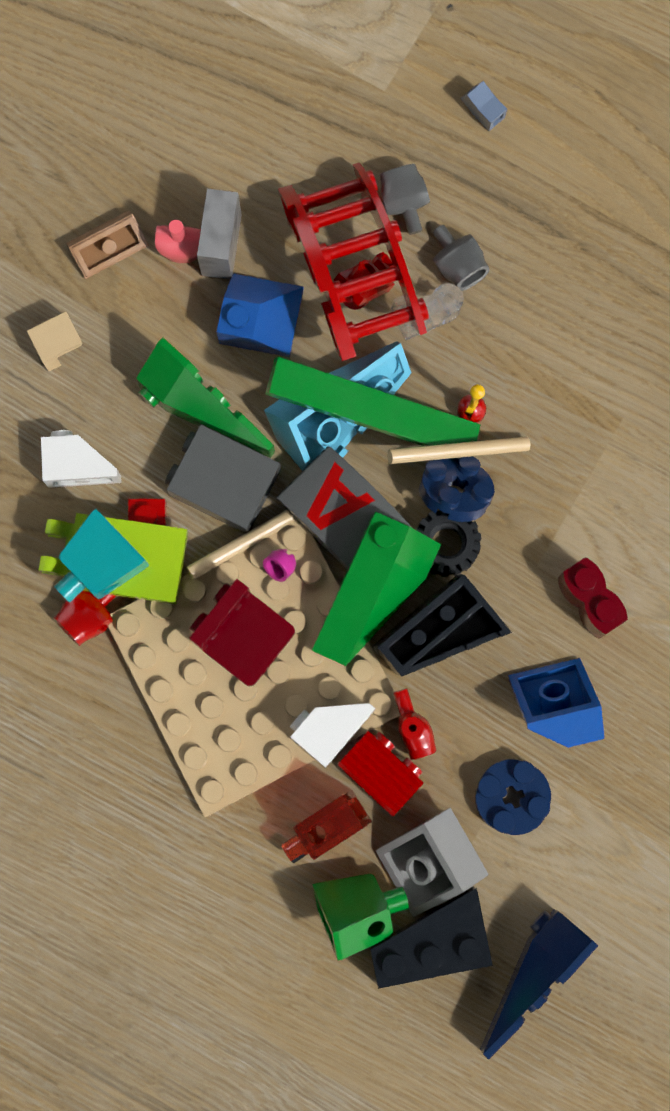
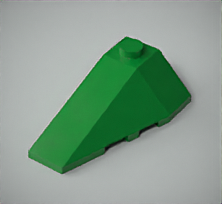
M162 337L136 377L141 388L138 394L153 408L158 404L168 413L195 425H203L271 458L275 453L274 445L238 410L234 413L228 409L231 406L230 403L216 387L213 388L209 385L205 388L202 385L204 380L198 374L199 370Z
M375 511L369 520L311 651L346 666L426 579L441 544L417 530Z

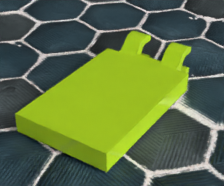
M76 513L74 524L61 520L47 519L45 534H48V537L66 539V547L89 515ZM105 517L149 564L145 570L110 592L109 595L177 604L188 530ZM41 556L39 571H42V574L64 577L70 572L59 558Z

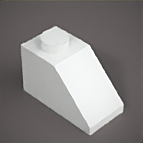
M58 430L51 432L50 437H41L42 479L48 488L121 483V475L117 468L79 435H73V432L69 430Z
M370 703L316 707L310 714L303 710L290 726L295 731L290 738L326 768L375 711V708Z

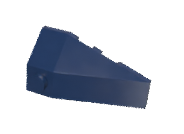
M553 909L550 914L544 910L530 926L533 933L526 941L480 1048L482 1054L488 1060L520 1029L525 1022V1018L522 1015L527 1010L530 1013L534 1012L547 1001V997L552 991L549 987L554 982L564 984L598 947L589 936L558 910Z

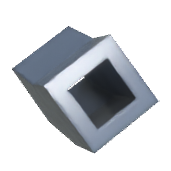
M484 81L476 84L461 97V100L488 131L493 129L506 116L507 108L496 98Z

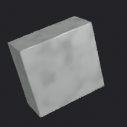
M207 189L197 252L202 276L231 280L242 216L238 192Z

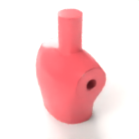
M172 220L169 225L156 227L155 247L162 256L172 262H193L197 259L201 229L183 226L180 220Z

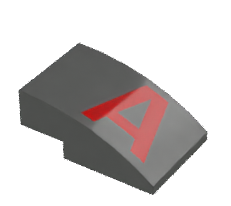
M327 446L276 497L297 521L312 534L313 538L325 550L329 551L346 570L375 511L412 528L395 508L330 446Z

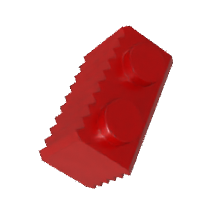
M368 731L337 766L393 817L424 784L419 779L423 772L407 757L401 762L391 752L395 748L394 744L381 732L378 731L373 736Z

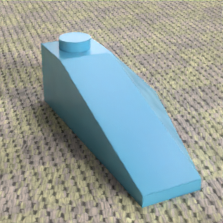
M396 341L329 374L394 395L412 372L401 343ZM281 399L264 410L276 440L302 471L327 446H330L343 458L348 452L345 447L357 432L363 434L367 429L366 427Z

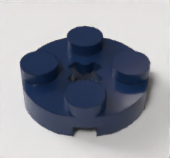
M471 456L430 460L426 464L419 486V493L424 504L434 513L439 509L449 514L447 518L449 520L469 522L480 518L486 512L493 499L495 489L489 474L480 467V461ZM450 486H458L463 489V492H459L456 488Z
M515 759L497 762L484 772L478 782L475 793L477 811L488 826L500 833L509 835L529 833L536 829L550 812L551 790L544 774L530 762ZM509 786H513L515 791L521 790L523 793V797L519 800L520 806L514 808L511 803L505 804L503 802V797L507 795L506 788Z

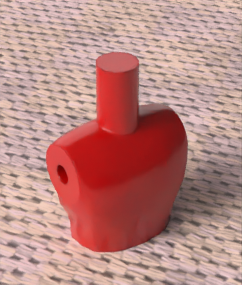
M82 591L70 603L65 600L53 619L80 646L109 628L108 625L113 619L105 606L116 595L107 594L98 600L91 592Z
M405 688L393 692L400 713L398 729L407 748L410 760L434 754L437 750L433 730L428 720L414 711L408 689Z

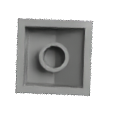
M451 808L375 850L396 888L401 886L404 888L409 903V911L413 917L463 893L489 875Z

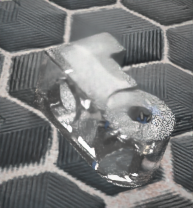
M450 283L441 284L434 290L433 294L423 297L429 314V319L424 321L426 331L428 332L449 323L458 317L464 300L463 292L459 287ZM402 295L393 299L391 310L393 312L407 307ZM411 321L399 325L405 341L419 335L412 326Z

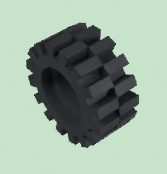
M439 510L436 513L433 511L428 513V516L420 521L416 530L433 539L438 531L451 529L458 533L462 545L459 552L452 556H443L437 553L429 573L433 575L440 574L442 575L441 577L460 575L461 572L467 571L475 562L481 549V533L478 532L476 521H452L447 519L449 514Z

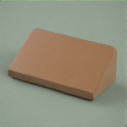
M126 211L66 243L85 279L149 246L131 211Z

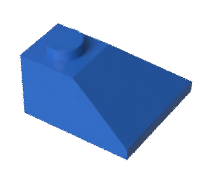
M233 274L223 298L216 331L219 344L290 357L304 287Z
M580 658L508 675L510 685L528 730L568 748L605 739L602 707Z

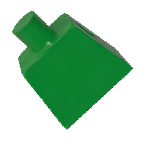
M372 874L312 884L317 912L337 961L390 938L393 934L390 914L409 909L408 899L402 886L382 892L375 876Z

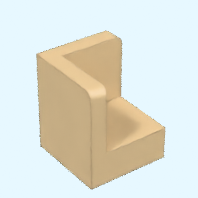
M67 312L27 330L48 372L61 366L58 357L82 345V341Z

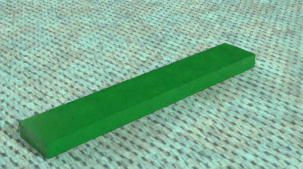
M281 357L274 359L265 395L421 446L477 441L481 424Z

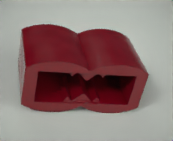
M583 558L563 571L558 577V584L562 594L573 606L579 609V616L584 627L594 637L600 639L628 620L624 604L615 593L606 588L603 573L590 559Z

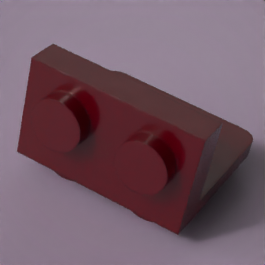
M236 579L232 585L226 582L213 598L217 604L207 615L202 612L192 623L189 630L193 634L189 639L242 683L251 687L259 681L293 638L295 628L250 592L249 587Z

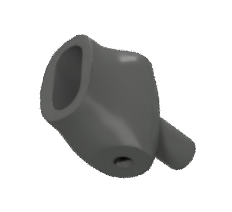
M416 164L404 165L381 173L379 175L381 180L380 192L387 215L403 214L409 235L421 232L422 226L417 209L430 203V198L425 181L419 174Z
M441 225L434 230L433 234L443 249L433 258V261L446 280L450 281L459 291H464L486 277L489 273V266L485 261L483 251L471 234L455 240L445 225Z

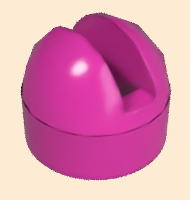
M276 549L263 560V567L271 578L284 582L295 570L296 559L293 554L288 555L286 549Z

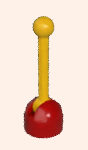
M479 384L472 386L470 395L464 396L459 401L457 406L458 417L475 423H480L484 419L487 408L485 401L482 399L485 395L483 386Z

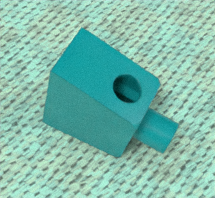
M95 509L60 553L58 558L70 572L54 587L69 603L85 588L99 600L145 570L149 564L108 520Z

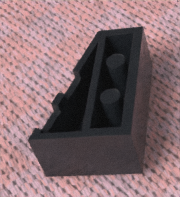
M465 574L454 576L372 645V647L395 675L402 677L512 632Z
M476 887L469 888L452 900L397 930L390 938L370 947L378 989L493 966Z

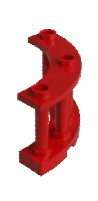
M360 162L353 164L356 179L305 196L303 192L297 194L292 185L278 189L287 222L297 242H302L305 252H303L313 283H317L320 293L325 292L327 301L321 303L335 350L342 361L356 357L353 344L359 343V338L410 321L419 335L427 333L424 321L429 319L428 310L423 298L417 299L398 243L402 241L399 225L396 220L390 221L377 193L378 187L372 170L366 171ZM361 193L362 199L314 214L313 211L309 212L310 209ZM371 212L378 226L377 230L328 246L326 243L319 244L315 236L316 233H319V228ZM385 243L393 264L392 267L341 284L339 280L332 281L327 267L332 264L331 260ZM399 281L407 307L357 324H353L352 321L346 323L340 303L346 302L345 298Z

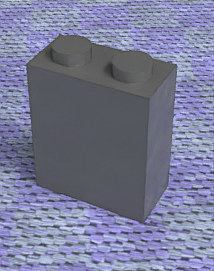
M200 425L196 433L191 431L187 436L182 448L185 455L180 465L174 464L171 467L165 480V484L169 485L167 491L170 497L243 533H247L253 527L281 472L280 463Z

